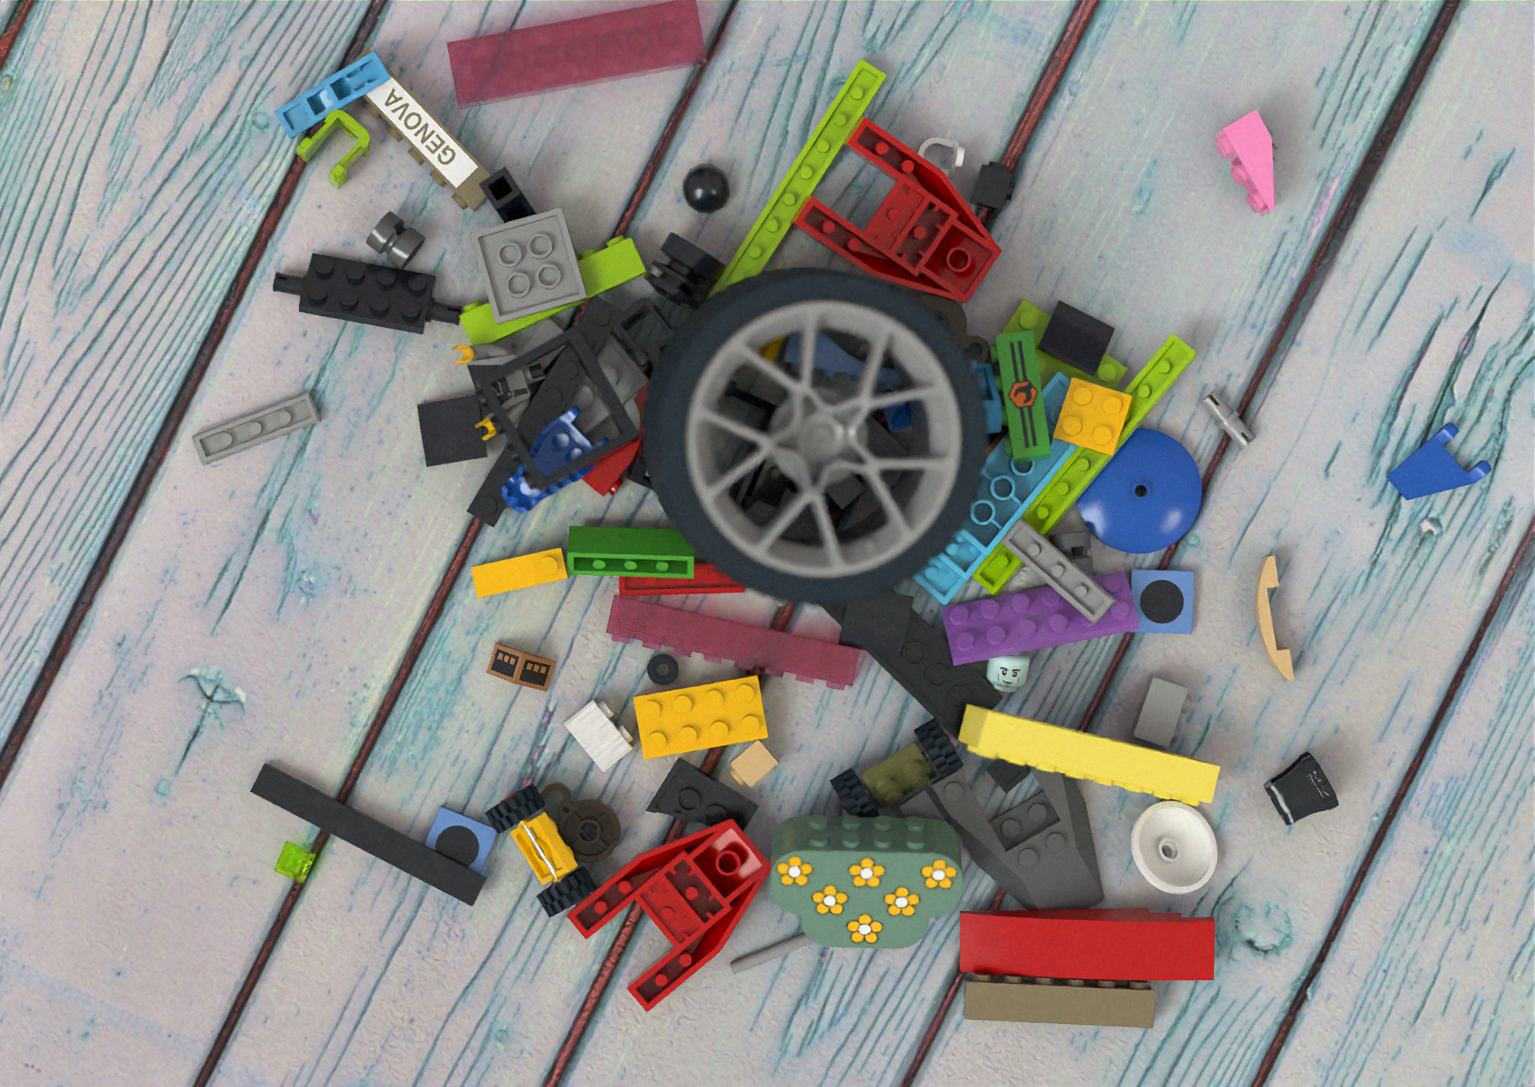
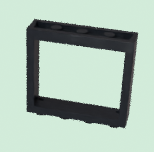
M577 325L476 380L478 390L474 391L479 403L483 408L488 406L494 417L490 421L498 435L504 433L510 443L505 447L514 463L520 461L526 471L521 474L525 483H527L530 490L535 488L539 495L639 439L640 434ZM569 343L621 435L543 478L491 386Z
M727 383L723 390L724 393L764 410L756 431L766 434L770 430L772 419L780 406ZM641 438L625 477L630 481L653 490L650 477L645 475L647 472L646 467L648 466L647 460L644 459L643 441ZM751 440L744 458L758 448L756 442ZM758 463L735 479L728 492V497L739 511L744 509L745 501L743 497L754 479Z

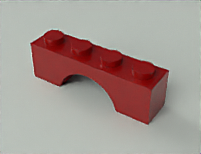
M650 380L633 399L640 415L639 439L599 461L591 471L581 478L603 497L607 493L613 496L624 483L620 477L632 462L642 434H644V427L642 426L644 400L647 401L648 393L646 390Z

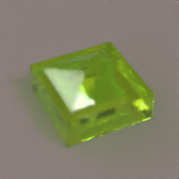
M286 841L274 870L299 883H304L316 854Z

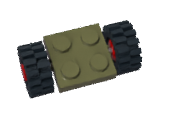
M936 718L931 719L914 730L926 752L924 750L920 751L916 743L913 742L861 773L860 775L866 783L864 786L852 768L830 780L841 804L849 815L876 818L880 814L870 796L873 795L883 809L888 805L891 806L898 803L903 796L911 791L925 787L931 779L936 777L927 763L930 761L929 757L942 779L964 766L955 751L956 748L947 733H944Z

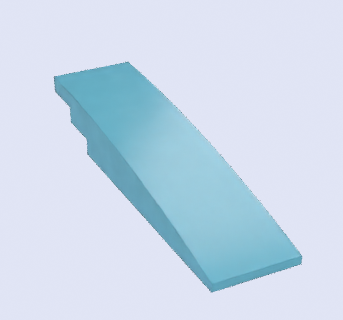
M1059 371L1042 389L1052 458L1014 464L1013 456H1006L1004 437H1010L1008 430L986 458V461H988L987 468H983L982 476H984V481L980 485L977 502L973 501L970 507L973 511L970 516H967L961 532L957 531L952 537L954 541L942 551V555L938 559L934 558L929 562L930 566L926 570L920 571L913 578L917 584L944 606L992 552L1078 447L1053 438L1071 382Z

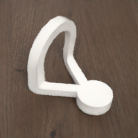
M938 137L925 140L917 151V154L923 158L925 149L931 144H941L953 148L954 158L950 169H940L948 179L952 178L956 167H962L964 147H959V143L955 139Z

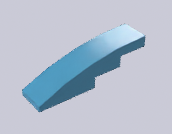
M375 50L323 80L320 84L299 95L298 98L274 112L291 139L326 119V116L333 110L343 109L391 79V76Z

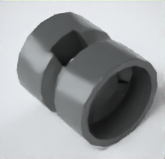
M389 211L372 230L366 240V244L379 254L386 252L387 260L402 270L419 251L426 237L412 227L406 229L404 221L392 211Z
M1089 531L1049 535V541L1087 575L1094 574L1093 559L1087 555V551L1091 548Z

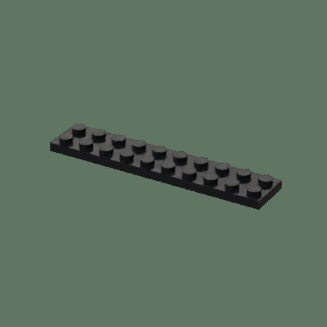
M786 488L778 508L757 500L743 516L754 526L760 529L767 528L797 494ZM807 504L802 507L777 535L778 537L792 539L822 537L814 511ZM836 602V606L820 605L842 627L847 604L844 605L842 602ZM911 608L900 658L867 651L956 740L959 738L967 704L993 709L1003 699L969 663L953 665L949 644L913 608Z

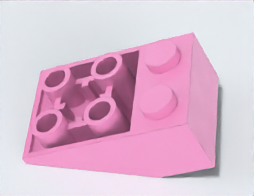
M1255 109L1220 130L1215 135L1217 141L1214 143L1222 158L1228 157L1233 166L1230 172L1239 186L1243 184L1249 193L1246 199L1251 209L1255 213L1259 211L1261 216L1275 209L1272 137Z

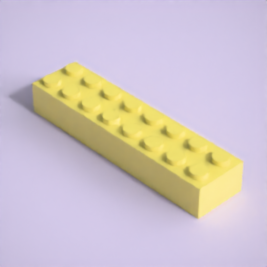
M971 704L966 706L958 741L968 744V751L975 752L978 755L994 759L998 757L1011 763L1024 766L1027 764L1049 772L1057 771L1070 777L1086 778L1108 786L1116 785L1126 790L1138 793L1145 792L1163 799H1175L1199 807L1200 801L1212 803L1220 766L1196 758Z

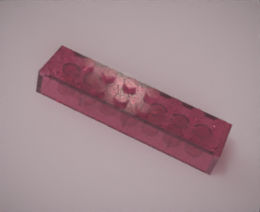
M675 0L447 42L457 102L461 109L707 64L696 0Z

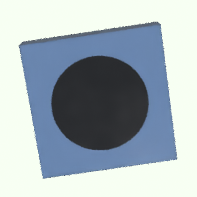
M1130 569V590L1139 621V629L1128 632L1192 634L1194 571Z
M440 806L425 845L481 874L497 832L493 826Z

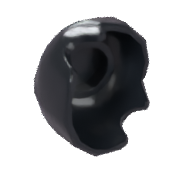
M699 164L691 168L682 183L683 195L687 204L698 213H713L723 208L730 196L729 181L726 174L713 164Z

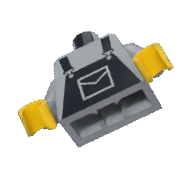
M491 343L470 346L458 345L451 349H458L462 352V359L453 362L455 365L467 364L475 390H478L476 380L520 357L519 354L513 355L512 351L507 347ZM540 360L529 364L491 386L512 424H515L529 407V398L533 396L529 384L546 378ZM481 406L485 419L476 424V428L481 425L486 426L489 432L486 436L482 437V440H488L497 433L490 421L494 416L488 406L484 408Z

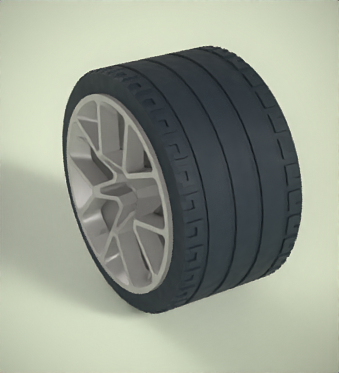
M795 267L762 272L757 274V276L747 277L727 286L726 290L718 291L708 300L698 306L699 309L695 313L691 312L687 319L675 330L677 332L673 339L669 338L662 354H660L658 366L653 369L646 390L648 397L647 401L644 400L642 426L644 427V434H642L644 459L647 460L648 467L646 468L653 490L657 493L658 501L669 520L684 539L714 568L735 583L738 582L744 588L762 596L774 597L777 601L796 605L808 603L809 606H836V602H842L846 605L860 600L865 601L870 599V595L876 594L880 596L885 594L886 591L902 586V581L906 579L910 581L920 571L926 570L930 566L929 562L934 558L938 559L942 555V551L954 541L952 537L957 531L961 532L967 516L971 515L973 510L970 507L973 501L977 502L978 491L984 481V476H982L983 468H987L988 462L986 457L987 450H989V442L986 441V434H989V426H987V407H984L982 402L985 399L984 393L981 391L978 375L973 373L971 369L973 367L971 359L968 358L962 344L954 340L955 334L948 329L938 316H934L931 313V309L923 305L912 295L903 293V290L869 276L821 268ZM820 328L845 330L862 335L870 341V352L856 393L844 395L829 388H812L809 385L816 330ZM801 331L802 342L798 378L792 380L759 356L757 349L780 336ZM882 353H884L897 371L905 389L870 396ZM742 363L753 364L790 391L788 398L777 409L772 419L770 430L766 434L731 420L718 412L717 405L727 382ZM908 400L912 418V436L908 457H874L866 449L867 427L864 417L873 407ZM715 425L758 444L756 450L723 474L717 473L713 456L712 429ZM772 455L779 467L796 480L800 492L767 528L760 529L740 513L728 497L726 487L762 459ZM881 468H904L896 486L888 494L878 476V471ZM852 472L864 474L881 505L864 520L848 529L833 534L821 499L825 485L836 483ZM810 501L822 537L812 539L778 537L777 535Z

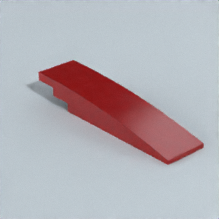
M1148 908L960 911V972L1101 980H1214V917H1182L1181 913H1149Z

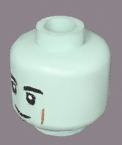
M1023 652L989 659L986 677L993 683V688L1005 692H1015L1017 688L1024 686L1026 683L1030 658Z

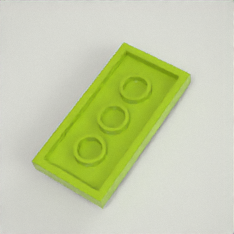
M1023 299L1000 334L1033 330L1042 388L1047 385L1058 371L1070 381L1074 377L1112 390L1116 388L1128 368L1107 354H1104L1094 377L1038 350V344L1051 317Z

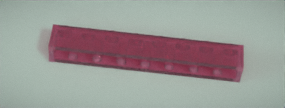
M617 595L613 597L606 633L612 634L611 640L630 644L631 638L643 641L642 647L660 650L661 645L674 647L673 653L677 655L691 657L692 652L704 654L703 660L722 664L723 658L735 661L734 667L752 670L753 665L766 668L765 674L783 677L784 672L796 674L795 680L814 684L816 678L827 681L826 687L844 690L845 685H853L860 649Z

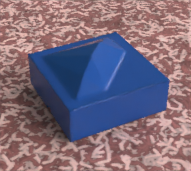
M908 400L881 406L891 434L912 426Z

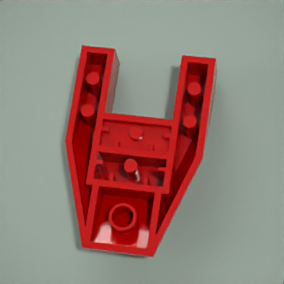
M866 117L860 118L842 145L895 181V184L864 230L861 231L814 197L809 196L806 197L789 223L872 277L967 303L1002 250L942 170Z
M731 818L639 854L569 910L566 916L587 940L632 901H637L673 945L672 948L628 983V991L643 1009L648 1012L721 951L769 874L771 864Z

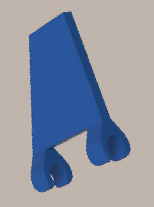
M1449 422L1386 477L1406 500H1411L1474 484L1486 476L1492 468L1487 461L1481 460L1466 473L1443 446L1459 432L1455 424Z

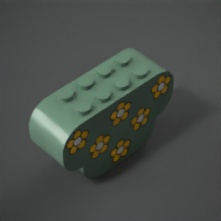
M817 814L789 818L783 821L772 835L770 892L772 898L783 910L801 915L802 928L805 934L813 942L825 947L900 949L912 946L919 942L926 934L929 918L949 913L957 906L962 896L963 877L960 838L952 826L941 820L922 819L916 816L909 818L878 816L874 818L858 817L855 815L828 817Z

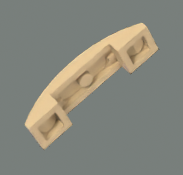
M1267 555L1263 557L1254 590V613L1257 631L1264 651L1275 670L1284 680H1295L1290 649H1277L1267 588L1279 587L1275 556Z

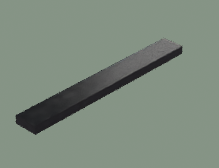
M267 763L263 765L250 791L470 906H474L488 878Z

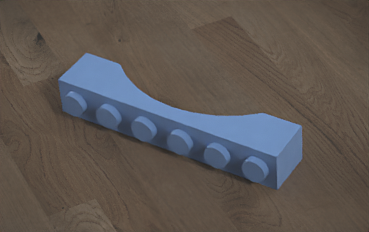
M816 330L811 368L821 369L820 375L838 379L839 373L851 375V382L860 383L866 363L845 353L831 341L823 330ZM801 331L789 333L784 362L790 363L789 369L795 371L799 370L802 342ZM971 360L973 367H976L977 361ZM878 367L874 380L882 382L881 388L895 391L900 390L903 383L897 371L891 368Z

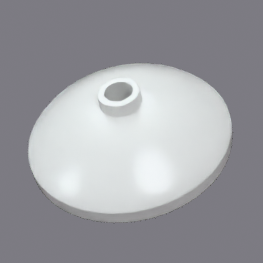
M1163 801L1147 808L1136 820L1131 836L1132 853L1140 872L1152 885L1168 893L1186 894L1199 889L1207 883L1215 870L1218 851L1214 833L1208 822L1199 812L1181 802ZM1162 849L1165 850V852H1166V857L1164 856V854H1163V852H1162Z

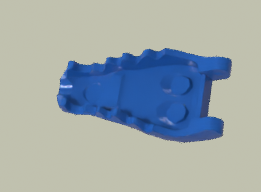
M576 404L547 425L537 436L529 451L543 478L610 441L605 437L595 445L573 422L582 413V410ZM520 464L517 472L503 485L501 489L502 496L513 510L519 513H526L544 498L583 478L596 464L540 495L535 488L530 490L527 483H525L521 474L526 471L522 464Z

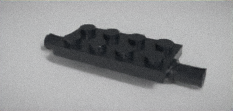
M312 253L307 275L298 277L276 272V278H274L273 292L300 296L299 312L422 335L426 323H431L432 320L459 326V315L462 314V306L435 302V298H433L436 283L435 275Z

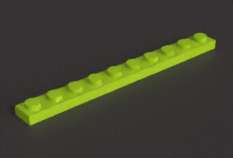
M863 59L859 60L706 300L718 291L726 290L727 286L744 278L757 276V274L762 272L792 224L789 222L806 197L811 196L843 146V142L886 79V74Z
M1173 333L1123 392L1133 396L1115 454L1198 356L1197 352ZM1078 446L1019 519H1025L1046 538L1112 457ZM999 542L971 576L994 596H997L1024 562L1004 544Z

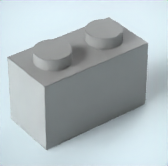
M1150 675L1130 735L1169 748L1171 742L1176 743L1181 730V725L1177 724L1181 713L1185 714L1191 701V696L1187 695L1189 688Z

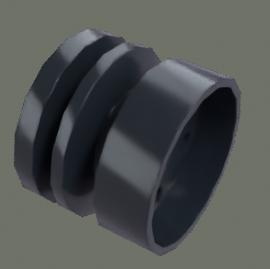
M670 232L660 248L670 261L668 264L653 260L651 265L660 270L662 274L660 277H657L646 271L643 278L650 283L657 293L680 307L697 311L701 303L692 298L693 293L696 292L704 298L709 296V293L699 283L703 279L716 284L726 265L684 238Z

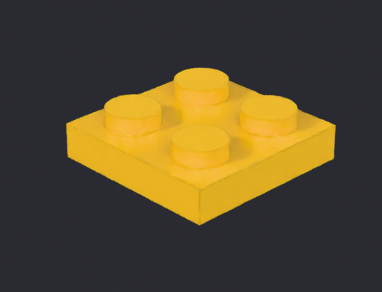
M1072 377L1053 438L1114 457L1133 396Z

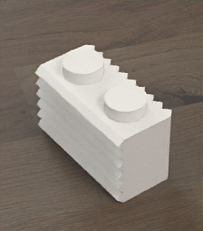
M593 699L568 719L564 725L601 771L605 772L633 749L630 742L634 738L623 725L617 727L610 719L614 713L603 700L597 703Z

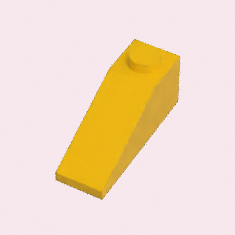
M563 547L471 567L477 598L570 578Z

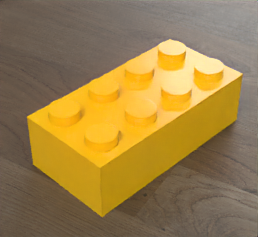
M758 674L640 694L633 697L644 759L768 738Z

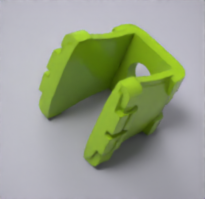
M335 109L326 116L325 124L311 139L308 137L303 139L297 146L296 152L299 157L308 163L338 127L356 141L357 144L330 172L329 182L339 189L347 181V172L361 156L366 157L368 154L371 137L368 131L350 115L340 109Z

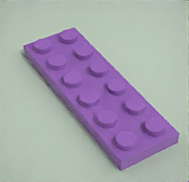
M1126 572L1092 577L1096 583L1117 600L1097 624H1093L1051 586L941 607L953 665L956 666L1138 630L1139 621Z

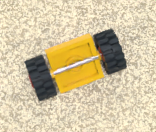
M532 783L522 790L509 795L500 801L499 804L485 812L497 834L518 824V827L511 830L510 834L542 885L550 881L554 882V884L536 896L550 918L578 903L598 887L585 866L566 876L564 875L578 865L574 860L572 850L564 844L558 834L556 824L552 819L548 818L545 812L531 820L529 819L531 814L546 805Z

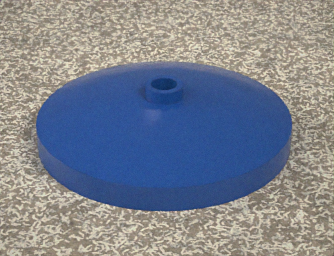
M1137 428L1077 499L1078 510L1090 532L1107 546L1122 552L1135 554L1159 551L1178 541L1189 530L1196 519L1202 498L1201 477L1192 456L1178 441L1159 431ZM1138 485H1143V488L1146 489V494L1138 497L1135 493V488Z

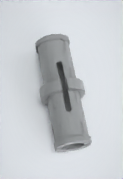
M1216 390L1200 402L1216 419L1218 428L1220 430L1224 429L1239 446L1240 450L1244 449L1249 445V442L1256 438L1238 418L1240 414L1236 410L1232 411Z

